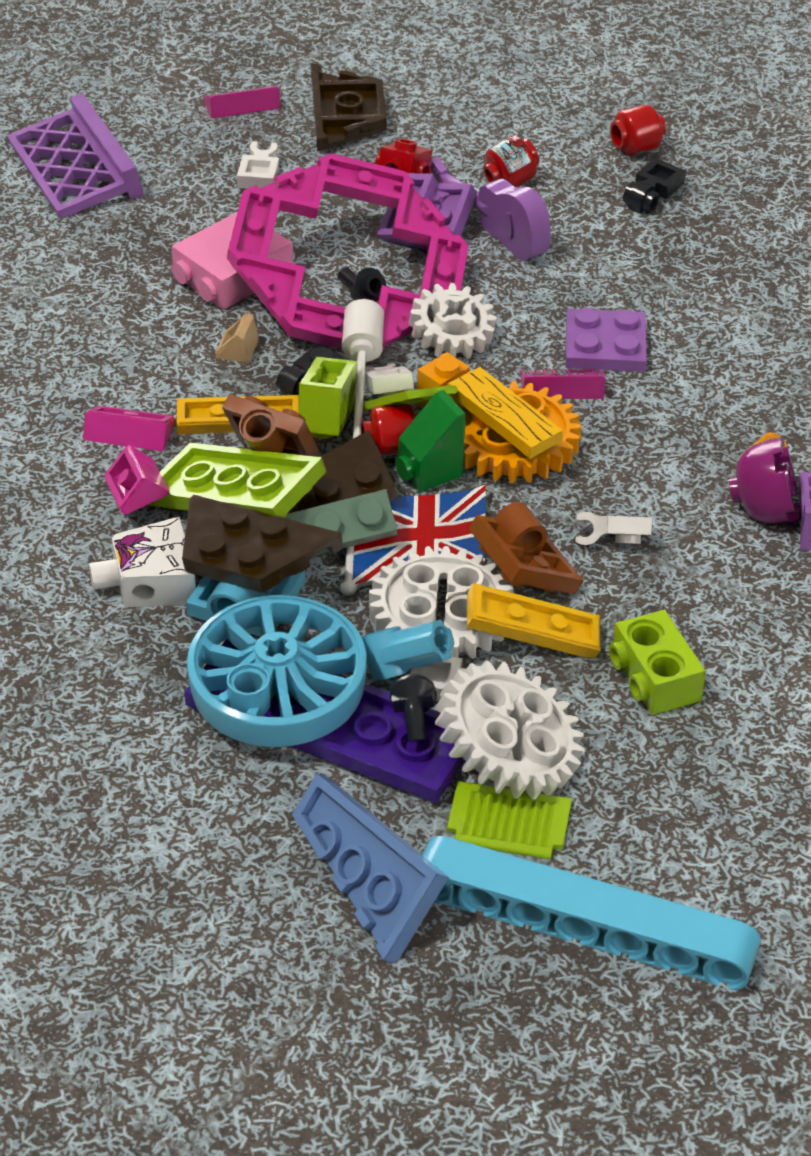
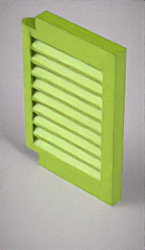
M455 385L404 391L363 402V412L372 411L374 407L381 405H412L430 400L438 391L444 390L448 395L457 393L458 389Z
M457 781L447 824V832L455 833L454 839L491 850L551 860L553 849L563 850L572 798L554 795L547 796L540 793L536 799H532L526 791H523L517 799L514 798L511 789L503 788L499 794L496 793L494 786Z

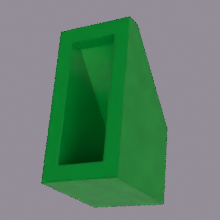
M444 390L434 394L398 440V457L395 459L396 470L403 481L409 480L418 492L463 476L466 414Z

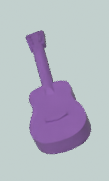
M439 157L431 159L430 172L435 176L438 183L464 184L448 174V169ZM499 179L480 187L472 206L479 210L483 229L496 237L503 246L521 261L529 260L548 251L551 236L549 214L543 199L534 189L526 186L515 187L505 179Z

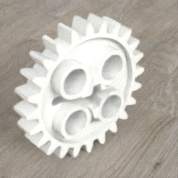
M430 546L425 548L424 556H419L413 550H409L408 561L395 556L393 558V568L382 566L381 577H373L372 590H369V619L375 622V632L396 626L404 629L436 621L439 580L445 578L447 579L444 625L451 629L455 644L452 648V657L459 658V653L465 652L474 659L476 658V647L489 652L492 650V640L502 642L504 637L467 628V594L473 583L511 593H513L514 588L507 585V581L502 578L501 574H497L496 563L483 566V555L481 554L470 560L466 558V549L460 550L457 555H451L448 546L443 547L441 554H435Z
M485 661L480 669L473 663L469 664L465 672L459 669L440 693L441 699L435 706V709L441 713L435 724L445 728L440 740L454 744V748L449 753L451 758L463 757L466 760L462 771L477 770L479 772L478 783L481 785L488 778L493 780L496 793L500 794L505 786H509L514 798L517 799L524 790L532 799H536L542 791L547 796H550L557 787L562 789L581 764L578 759L585 749L578 743L584 737V734L573 729L579 719L572 715H565L564 711L569 706L568 701L556 702L553 696L557 689L554 687L547 690L540 687V676H536L530 681L526 679L523 667H520L513 674L510 672L506 662H502L498 669L495 670L489 661Z

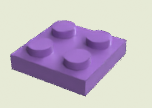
M567 308L565 368L646 372V312Z

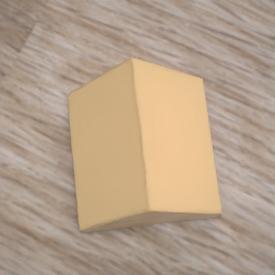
M251 313L244 314L224 332L215 353L216 358L250 362L259 341L255 319Z

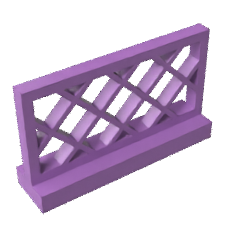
M83 93L70 98L72 109L7 135L10 145L59 218L76 214L123 193H126L129 199L144 196L136 166ZM70 123L72 124L68 132L56 131L58 128ZM32 139L38 140L35 146L21 144ZM49 141L61 142L58 148L46 147ZM72 143L84 144L81 150L69 149ZM39 157L51 158L48 164L35 163ZM62 159L74 161L71 167L58 166ZM85 162L97 163L94 169L82 168ZM52 176L64 177L61 183L48 182ZM75 178L87 180L84 186L71 185ZM98 181L113 182L102 188L95 187ZM65 195L77 196L76 199L62 205L60 203Z

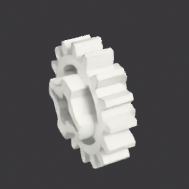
M450 283L448 290H443L439 284H435L433 293L423 289L420 299H414L409 326L413 327V338H422L421 347L423 349L430 346L435 348V356H440L445 351L456 357L457 353H462L463 356L469 359L473 349L482 353L484 352L485 344L491 343L497 318L491 315L493 310L492 304L482 305L483 294L473 297L470 295V287L468 286L462 291H458L454 283Z

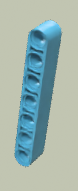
M437 836L431 838L422 854L449 877L435 902L475 913L476 910L483 911V916L519 927L527 924L532 926L531 930L570 942L572 938L581 940L580 945L620 956L621 952L629 954L628 959L668 971L670 967L679 969V974L712 984L720 985V982L729 984V989L740 990L749 981L761 944V938L753 927L744 922L450 837Z

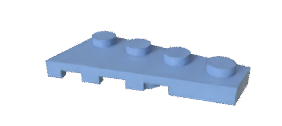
M316 774L292 816L319 859L325 860L334 873L332 879L340 892L347 894L357 909L354 914L363 929L369 930L378 943L375 948L382 959L394 963L401 957L449 877L330 778Z

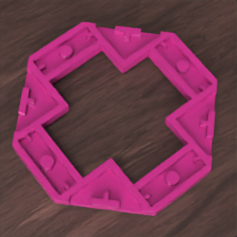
M331 153L319 158L316 165L304 170L298 167L276 176L274 182L261 188L255 185L243 190L226 259L289 337L342 349L345 307L299 297L305 267L267 258L278 210L316 219L323 191L397 209L391 237L428 246L419 294L383 285L381 287L378 304L384 311L383 347L412 334L413 327L409 326L412 305L415 298L420 299L423 289L433 293L435 284H439L443 290H448L450 283H454L456 289L461 291L469 245L459 234L454 236L444 224L446 218L428 197L423 199L413 188L414 181L405 171Z

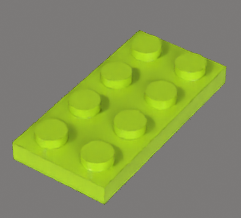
M189 443L160 471L170 490L169 494L148 505L188 511L190 498L194 494L285 518L296 503L312 490L313 486L327 471L322 457Z

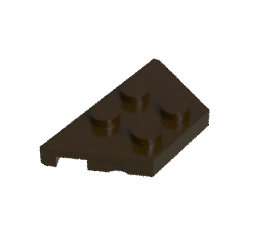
M311 64L317 151H323L387 130L382 79L360 76L345 70H341L339 76L322 73V65Z
M193 494L189 502L182 560L185 572L263 593L280 584L284 578L296 575L309 568V558L325 549L329 550L332 554L340 551L343 547L341 533Z

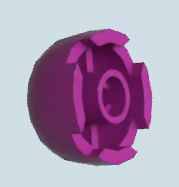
M783 437L765 440L751 446L741 455L737 462L736 477L729 479L730 493L734 504L742 502L748 516L757 522L767 525L787 524L800 521L801 519L800 504H793L791 497L795 496L794 487H797V482L788 447L783 448Z

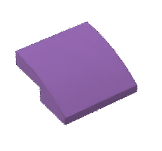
M407 173L414 181L413 188L423 199L429 198L446 218L444 224L454 236L458 234L461 236L477 195L473 185L438 183L433 174ZM387 207L377 232L378 237L387 242L428 250V246L391 237L397 209Z

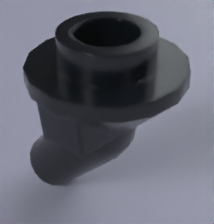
M344 267L337 276L349 288L351 298H357L358 300L367 299L376 302L379 299L382 285L386 286L383 275L372 267L363 268L357 274L349 267Z
M419 674L402 676L390 688V700L393 704L394 712L405 713L408 742L427 740L424 712L435 707L437 689L431 680Z

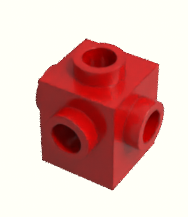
M396 139L395 143L381 147L376 156L375 164L402 170L406 173L430 174L433 150L419 147L417 142L412 140Z

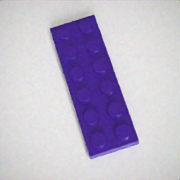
M227 639L221 645L239 650ZM206 664L203 669L211 670L221 667ZM335 674V676L347 678V677L344 676V675ZM367 684L364 686L363 695L358 707L345 723L319 739L291 746L436 804L465 761L463 757L451 758L449 753L454 748V744L440 740L441 735L445 731V728L435 724V721L441 714L440 712L433 709L424 712L427 740L408 742L405 713L394 712L390 693ZM189 685L184 692L185 705L197 709ZM227 689L209 692L213 695H220ZM317 693L326 702L335 699V697ZM276 695L271 700V706L264 714V717H281ZM289 695L293 715L308 712Z

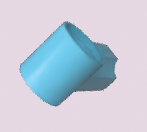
M442 620L404 629L396 626L361 636L366 648L367 663L373 682L408 673L412 668L432 665L452 658V648L455 644L451 629L447 628Z

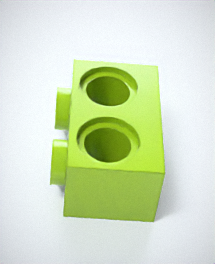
M316 357L300 382L298 413L305 418V422L313 437L328 439L334 437V435L339 436L355 404L357 361Z
M665 609L615 623L613 643L609 645L611 662L615 669H622L629 679V688L633 698L638 702L643 701L651 715L702 701L706 670Z

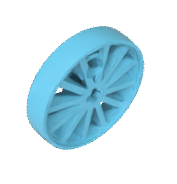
M290 595L255 597L240 601L219 611L198 630L188 651V680L198 711L212 727L222 734L251 745L265 747L294 746L314 741L333 732L354 713L361 701L366 681V648L356 627L344 615L328 605L312 599ZM274 624H293L288 634L275 632ZM261 625L264 635L257 640L245 631V629ZM310 628L322 632L306 643L302 642ZM227 639L239 650L220 646L219 644ZM338 646H342L345 652L326 654ZM204 664H209L221 668L205 670L203 666ZM354 672L353 675L347 678L335 676V674ZM227 689L220 695H213L209 692ZM317 693L335 697V699L326 702ZM276 695L281 717H264V714L271 706V700ZM289 695L308 712L293 715Z

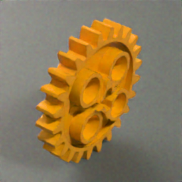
M512 381L509 388L563 430L561 443L531 459L455 400V403L466 414L463 468L468 469L477 466V476L479 477L489 471L493 473V481L499 480L502 475H508L510 483H515L517 476H523L530 483L535 473L547 479L549 468L560 473L563 463L571 464L573 454H578L579 442L581 439L579 414L572 413V403L562 404L561 394L548 397L549 388L547 387L536 392L533 391V383L527 384L523 389L518 387L516 381Z

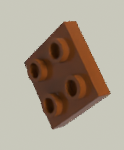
M232 394L228 395L222 409L241 444L247 446L248 449L313 457L322 456L305 422V418L291 409H283L282 412L272 409L263 401L253 396H246L244 399Z
M522 502L508 504L500 510L495 518L476 515L468 528L480 543V550L493 559L501 569L500 574L502 578L513 586L523 587L526 585L540 588L548 593L559 591L575 594L584 581L547 537L548 532L527 505Z

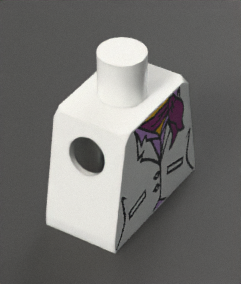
M180 517L115 534L112 538L114 559L89 563L93 590L119 586L124 607L186 605L187 600L196 588L195 574L185 572L182 554L185 535Z

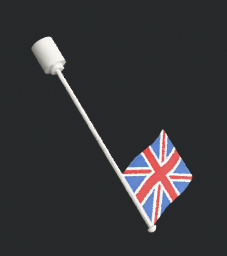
M367 299L355 300L349 303L344 310L342 350L349 359L357 361L353 438L362 434L365 362L378 358L383 349L384 311L378 303ZM486 485L456 493L403 496L391 500L390 505L398 535L347 547L345 580L340 585V591L345 596L354 595L357 588L372 585L373 577H381L382 566L393 568V558L395 556L408 561L409 550H413L419 556H424L425 548L430 546L435 554H441L444 546L449 547L451 555H457L460 550L466 549V558L470 560L481 554L483 555L484 565L485 554L480 550V543L468 528L476 515L485 516Z

